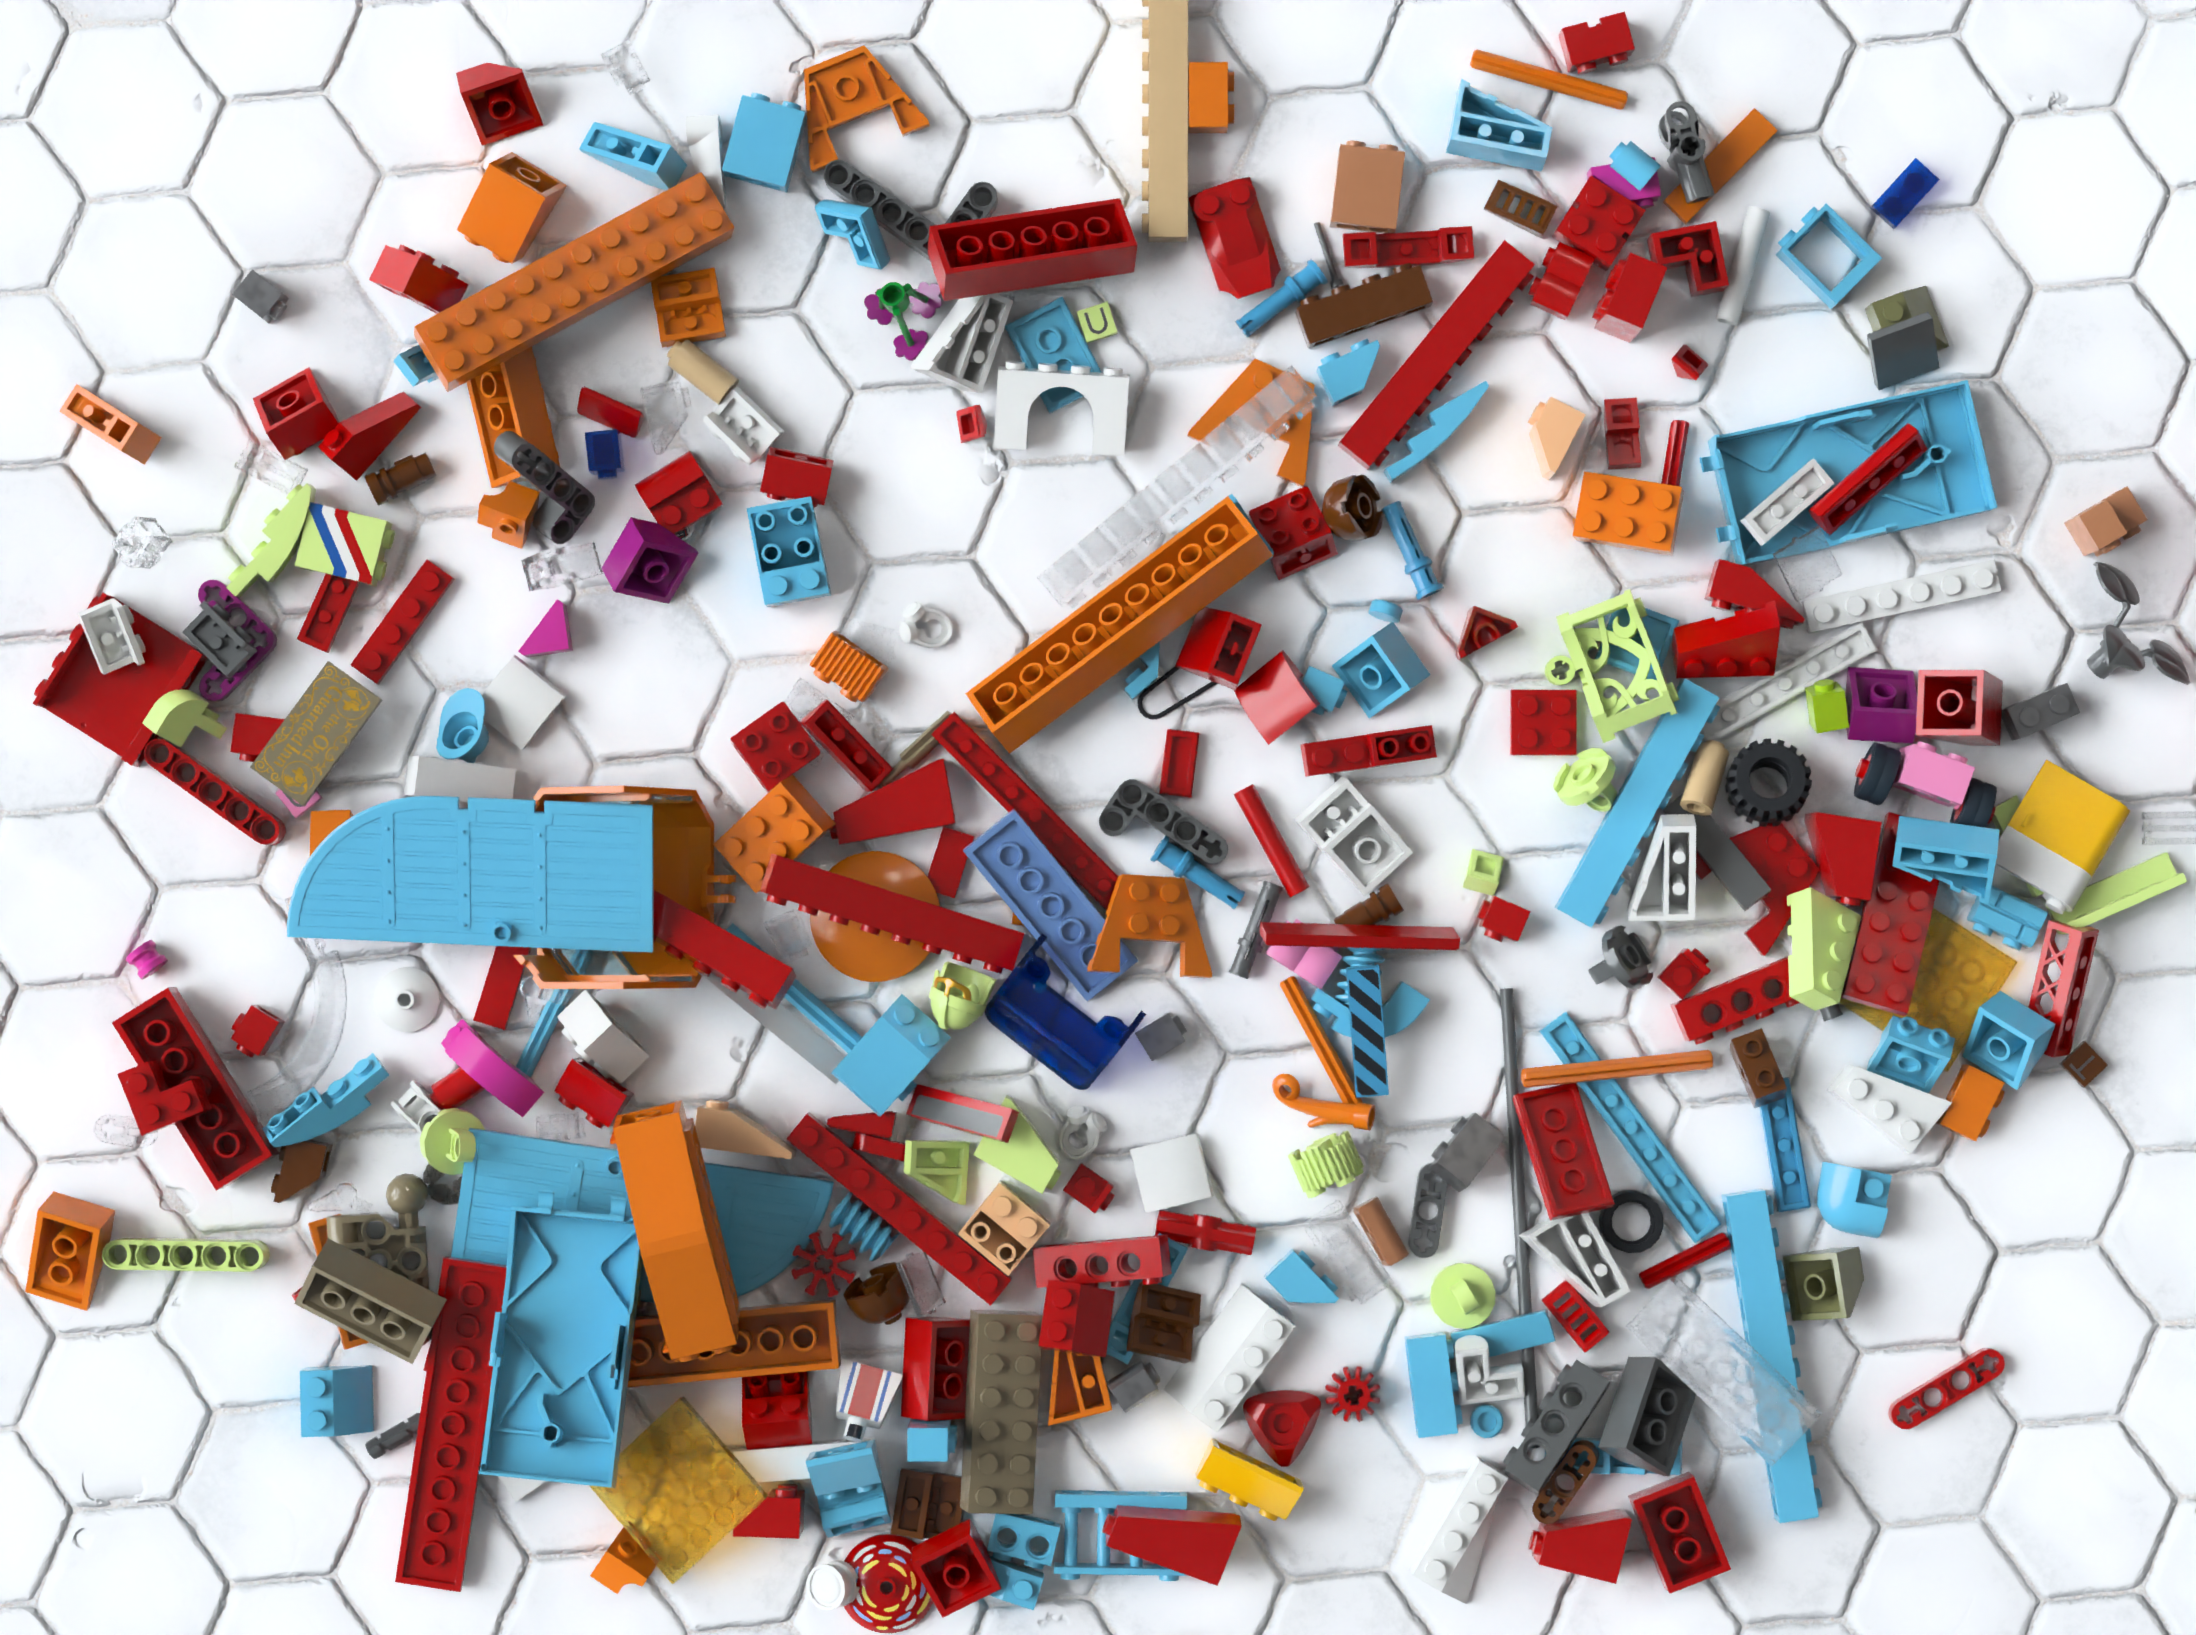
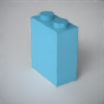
M751 93V97L742 95L722 167L724 176L787 193L807 122L806 112L801 111L802 106L788 101H783L782 105L771 103L769 97L758 93Z

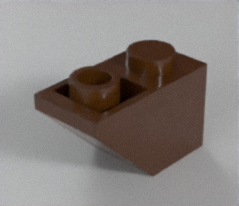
M309 1139L292 1145L281 1146L278 1160L283 1163L280 1174H275L272 1182L271 1193L275 1194L273 1202H285L324 1178L333 1145Z

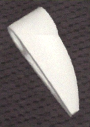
M720 115L687 116L685 122L686 137L696 174L702 172L721 206L726 208L725 176L722 172L724 155Z

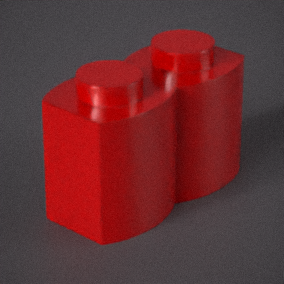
M1561 242L1558 243L1556 249L1549 247L1541 264L1547 267L1542 279L1537 276L1535 277L1528 292L1529 295L1533 296L1530 305L1566 320L1595 258Z

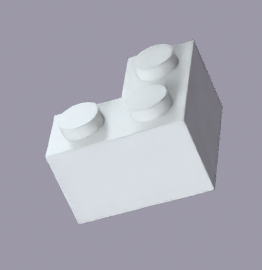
M584 990L557 1016L565 1027L561 1032L572 1044H578L575 1047L577 1053L587 1062L593 1059L596 1062L593 1065L605 1078L612 1075L617 1081L622 1083L649 1057L640 1043L619 1025L605 1006L587 990Z

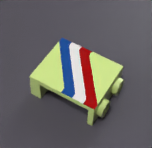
M310 502L294 566L377 587L378 580L382 581L386 573L387 562H384L383 559L386 549H391L395 531L391 530L392 524L386 520Z

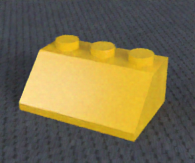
M1212 1438L1195 1473V1477L1201 1480L1199 1486L1213 1493H1217L1218 1489L1230 1494L1229 1500L1243 1507H1247L1248 1503L1259 1507L1258 1513L1273 1521H1276L1278 1517L1286 1520L1304 1490L1300 1479Z

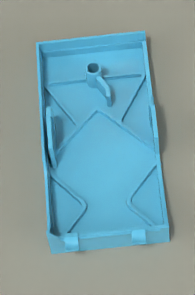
M1968 380L1809 414L1793 420L1722 435L1717 434L1707 441L1711 456L1699 458L1702 472H1715L1727 524L1725 527L1715 528L1718 542L1730 541L1735 563L1743 566L1984 513L1997 508ZM1907 423L1915 427L1919 431L1927 451L1831 535L1826 533L1814 521L1808 510ZM1814 458L1833 480L1834 484L1761 546L1740 520Z
M538 1189L539 1199L537 1207L511 1206L506 1280L502 1312H495L489 1366H493L481 1468L478 1474L616 1488L643 1261L633 1218L625 1216L627 1205L625 1197L611 1196L610 1214L553 1209L554 1191Z

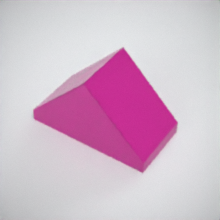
M558 599L555 601L518 650L523 656L528 658L573 651L567 605Z

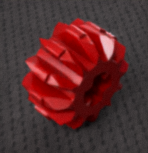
M1344 1366V1378L1341 1379L1335 1372L1331 1375L1333 1380L1338 1383L1337 1386L1326 1384L1325 1389L1335 1393V1395L1325 1398L1327 1404L1337 1403L1332 1409V1413L1335 1416L1345 1409L1343 1414L1344 1421L1349 1422L1351 1413L1355 1412V1417L1360 1422L1363 1420L1361 1410L1365 1409L1369 1415L1374 1413L1372 1407L1368 1405L1369 1402L1380 1403L1379 1397L1370 1395V1393L1380 1390V1385L1378 1383L1367 1385L1374 1375L1369 1372L1361 1379V1366H1356L1354 1376H1351L1348 1366ZM1354 1386L1356 1390L1361 1389V1393L1357 1394V1400L1351 1402L1349 1397L1344 1399V1395L1349 1393L1348 1387Z

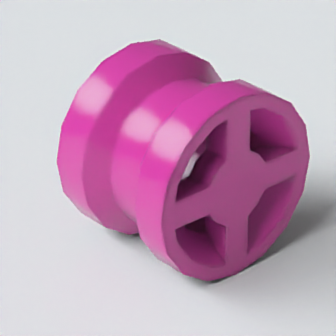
M152 939L140 945L126 957V961L138 969L137 975L141 980L151 976L168 962L165 955L157 952L156 943Z

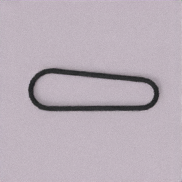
M1173 667L1140 694L1138 709L1148 719H1159L1217 683L1213 681L1159 714L1151 715L1147 713L1142 704L1144 697L1180 669Z

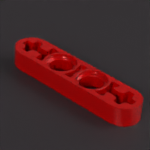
M1992 1348L1977 1350L1895 1400L1888 1410L1890 1421L1901 1429L1914 1428L1998 1377L2005 1368L2003 1356ZM1985 1355L1990 1358L1995 1357L1996 1361L1992 1363L1994 1369L1992 1371L1987 1368L1979 1370L1977 1374L1981 1378L1977 1380L1975 1373L1968 1365L1972 1363L1973 1367L1978 1368L1984 1364L1983 1357ZM1958 1371H1965L1969 1376V1383L1963 1389H1956L1952 1384V1377ZM1930 1388H1937L1941 1393V1400L1935 1406H1928L1924 1401V1394ZM1916 1397L1918 1404L1925 1412L1921 1414L1920 1410L1915 1409L1908 1414L1910 1418L1908 1422L1903 1419L1897 1420V1416L1900 1414L1899 1408L1901 1406L1906 1409L1912 1408L1916 1405L1912 1399Z

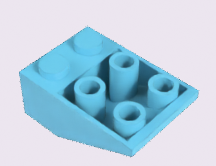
M812 497L746 508L765 606L772 607L831 596Z

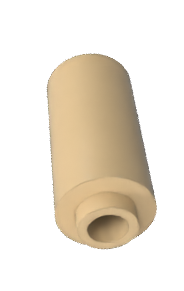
M688 339L683 343L677 341L667 353V357L670 358L668 366L718 405L739 383L737 377Z
M1707 740L1705 743L1700 744L1695 753L1680 802V806L1692 814L1701 816L1712 814L1730 755L1721 742Z

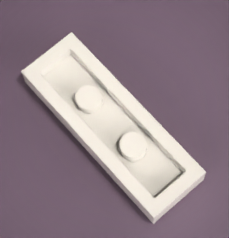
M1813 458L1740 520V522L1762 546L1830 488L1834 482Z

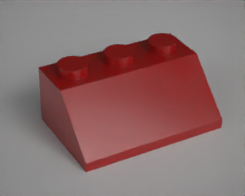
M907 1317L905 1319L901 1417L924 1421L965 1419L970 1319L947 1317Z

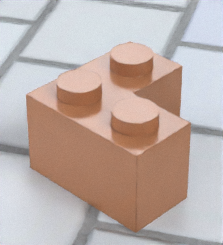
M2127 486L2067 520L2064 524L2083 556L2094 552L2095 556L2098 557L2121 545L2122 543L2119 538L2122 537L2126 540L2142 531L2139 525L2148 519Z

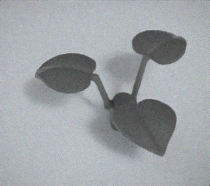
M2095 562L2093 565L2096 566V574L2102 588L2113 599L2122 602L2123 608L2114 624L2107 625L2104 628L2103 640L2100 642L2101 648L2087 659L2090 670L2101 679L2108 677L2118 667L2141 671L2145 668L2144 656L2152 658L2155 667L2164 675L2189 685L2191 682L2187 669L2178 653L2170 645L2154 639L2149 643L2150 649L2140 651L2136 645L2131 643L2123 631L2119 629L2120 624L2131 608V604L2137 605L2140 602L2138 591L2133 582L2119 569L2109 564Z

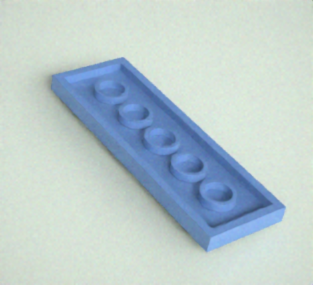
M1015 808L963 849L967 857L1087 1002L1138 962L1137 957L1124 941L1120 939V972H1087L1089 961L1093 958L1097 946L1095 943L1098 934L1102 931L1105 918Z

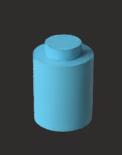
M1621 141L1609 156L1613 160L1610 167L1639 191L1661 167L1659 163L1632 141L1627 145Z

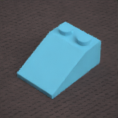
M901 994L831 1074L881 1117L951 1037L908 998Z

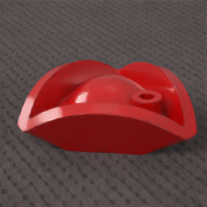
M1276 1390L1260 1393L1248 1398L1243 1404L1245 1419L1256 1440L1270 1458L1281 1467L1290 1466L1298 1457L1315 1427L1321 1409V1401L1317 1396L1294 1390Z

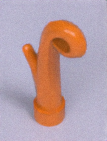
M1280 1074L1273 1079V1093L1281 1103L1299 1112L1317 1117L1308 1122L1307 1126L1309 1128L1326 1124L1353 1125L1357 1129L1368 1131L1372 1129L1375 1119V1105L1362 1102L1349 1104L1299 1096L1300 1084L1294 1076ZM1284 1085H1288L1291 1088V1092H1288Z

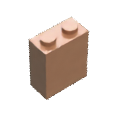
M1354 140L1347 141L1346 145L1340 144L1329 227L1382 234L1395 233L1405 152L1398 151L1397 146L1388 144L1379 145V149L1366 147L1365 142Z

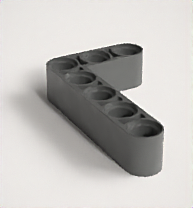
M834 160L826 165L823 177L827 188L846 203L872 207L879 226L930 261L928 255L929 227L935 225L847 162ZM834 171H845L848 174L847 180L842 184L832 183L830 177ZM988 182L975 183L968 190L945 224L957 222L962 218L974 220L991 217L998 205L996 189ZM862 189H870L874 192V198L868 203H861L857 200L858 192ZM980 192H987L992 196V200L986 206H979L974 202L975 196ZM891 207L898 208L901 211L900 218L894 222H889L883 218L884 212ZM914 227H925L928 230L927 236L920 241L912 239L910 232Z

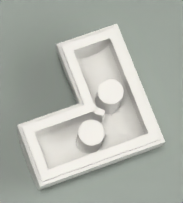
M1468 1335L1459 1338L1455 1342L1460 1405L1525 1397L1524 1371L1521 1363L1490 1367L1488 1343L1481 1336Z

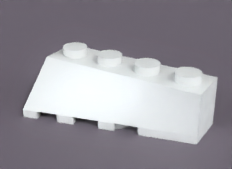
M1476 1456L1409 1569L1413 1576L1441 1593L1467 1604L1498 1496L1508 1480L1505 1473Z

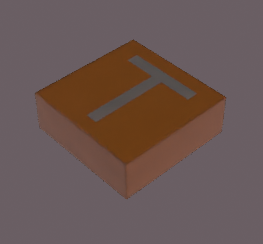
M2082 1041L2070 1055L2059 1063L2083 1088L2108 1066L2085 1041Z

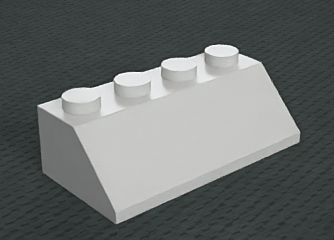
M1241 1284L1193 1348L1191 1361L1182 1363L1163 1390L1192 1415L1215 1432H1218L1296 1326L1294 1322Z

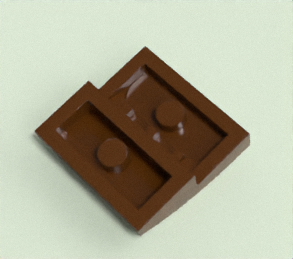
M1140 1282L1131 1314L1127 1351L1181 1363L1191 1361L1193 1329L1198 1327L1200 1322L1201 1294L1158 1284L1142 1285V1282Z
M901 1468L890 1534L921 1540L924 1538L930 1539L962 1523L964 1510L960 1508L962 1476Z

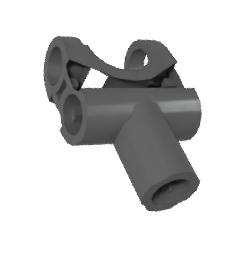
M1675 102L1668 107L1666 113L1659 120L1658 132L1661 142L1671 153L1667 162L1670 168L1678 174L1687 204H1692L1714 196L1715 193L1703 158L1706 146L1705 140L1699 138L1698 119L1695 110L1687 102ZM1676 108L1685 109L1689 114V120L1687 121L1681 112L1673 110ZM1671 118L1678 119L1681 125L1674 123Z

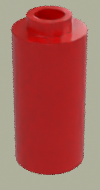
M459 1067L431 1086L433 1093L430 1094V1098L441 1110L458 1108L484 1091L485 1088Z

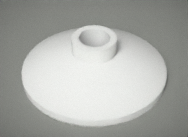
M401 967L390 971L380 980L375 990L374 1005L379 1018L388 1027L400 1032H414L426 1027L435 1018L440 1005V993L435 981L426 972L414 967ZM404 993L408 994L411 998V1002L407 1006H403L399 1000L400 996Z

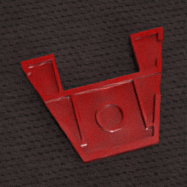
M1768 823L1766 827L1758 826L1730 837V840L1771 888V892L1761 899L1769 913L1744 932V935L1762 956L1769 952L1791 917V906H1787V896L1809 888L1820 871L1782 823L1774 827L1772 823ZM1696 853V876L1699 880H1702L1712 871Z

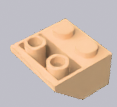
M1000 1181L958 1232V1235L1009 1276L1049 1228L1051 1222Z

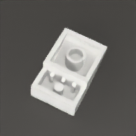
M1343 776L1294 819L1363 896L1370 893L1413 854V851L1378 811Z

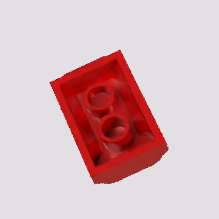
M1250 177L1235 179L1188 197L1219 292H1228L1237 299L1273 288L1281 268Z

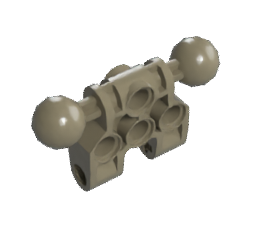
M401 1174L392 1179L387 1187V1203L393 1211L398 1213L399 1227H393L378 1212L326 1217L327 1237L346 1246L348 1249L364 1250V1257L368 1259L375 1254L384 1255L387 1258L385 1268L403 1275L408 1280L430 1290L426 1226H419L418 1212L427 1202L428 1190L420 1177L414 1174ZM373 1221H380L385 1225V1233L377 1239L370 1238L366 1233L368 1224ZM409 1251H415L420 1255V1263L413 1269H407L402 1265V1257ZM433 1327L423 1345L431 1340Z

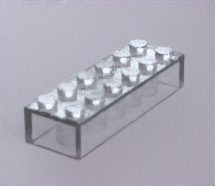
M1677 1275L1673 1276L1625 1326L1771 1466L1794 1445L1822 1414Z

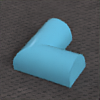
M825 199L815 205V210L824 233L848 238L858 265L882 270L890 262V256L872 207Z

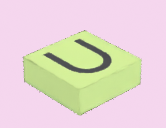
M1108 301L1077 311L1087 344L1118 334Z

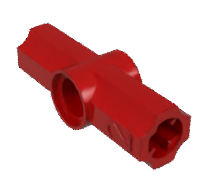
M1159 1210L1155 1235L1159 1233L1163 1235L1168 1234V1238L1176 1242L1188 1244L1189 1247L1215 1252L1218 1249L1252 1255L1256 1227L1222 1221V1218L1194 1214L1192 1216Z

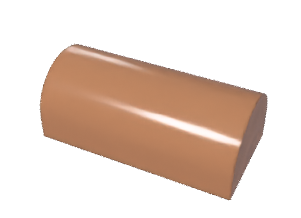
M1377 1196L1353 1208L1355 1216L1382 1265L1392 1266L1409 1255Z

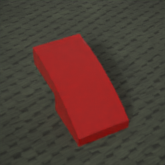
M1637 397L1604 399V427L1608 470L1640 468L1642 461L1639 442L1640 423Z

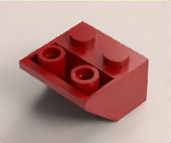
M1205 607L1196 614L1175 667L1236 691L1262 624L1232 612Z
M808 1371L742 1377V1428L747 1450L812 1444V1413Z

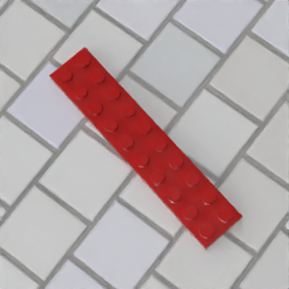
M448 1256L443 1258L438 1295L447 1299L432 1330L395 1578L397 1583L461 1592L479 1480L478 1471H480L493 1371V1366H489L494 1319L495 1312H502L507 1265Z

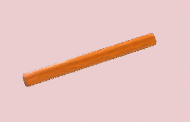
M1709 1050L1524 1068L1521 1071V1081L1523 1086L1528 1088L1706 1070L1713 1067V1055Z

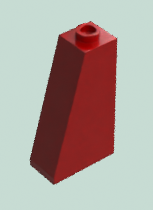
M935 760L834 811L833 821L836 825L830 829L832 840L838 839L839 845L956 824L945 760Z
M1117 1505L1114 1515H1107L1102 1533L1106 1534V1546L1218 1586L1242 1525L1240 1515L1234 1513Z

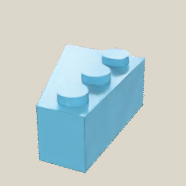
M1461 78L1456 94L1446 153L1542 171L1548 155L1552 127L1517 108L1514 110L1497 101V97L1482 93L1471 87V83Z
M1899 816L1892 866L1928 881H1932L1933 878L1949 884L1950 890L1958 893L1964 890L1979 896L1980 902L1989 904L2000 830Z

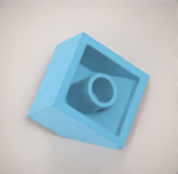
M1394 622L1369 637L1332 665L1341 680L1345 681L1346 687L1369 719L1431 675Z
M1999 991L1979 1007L1963 1057L2018 1090L2046 1051L2055 1024L2002 991Z
M373 1365L306 1367L300 1370L301 1437H331L373 1432Z
M875 1439L812 1452L806 1459L815 1495H824L825 1499L844 1496L843 1490L856 1488L857 1493L877 1489L876 1483H881L883 1479Z

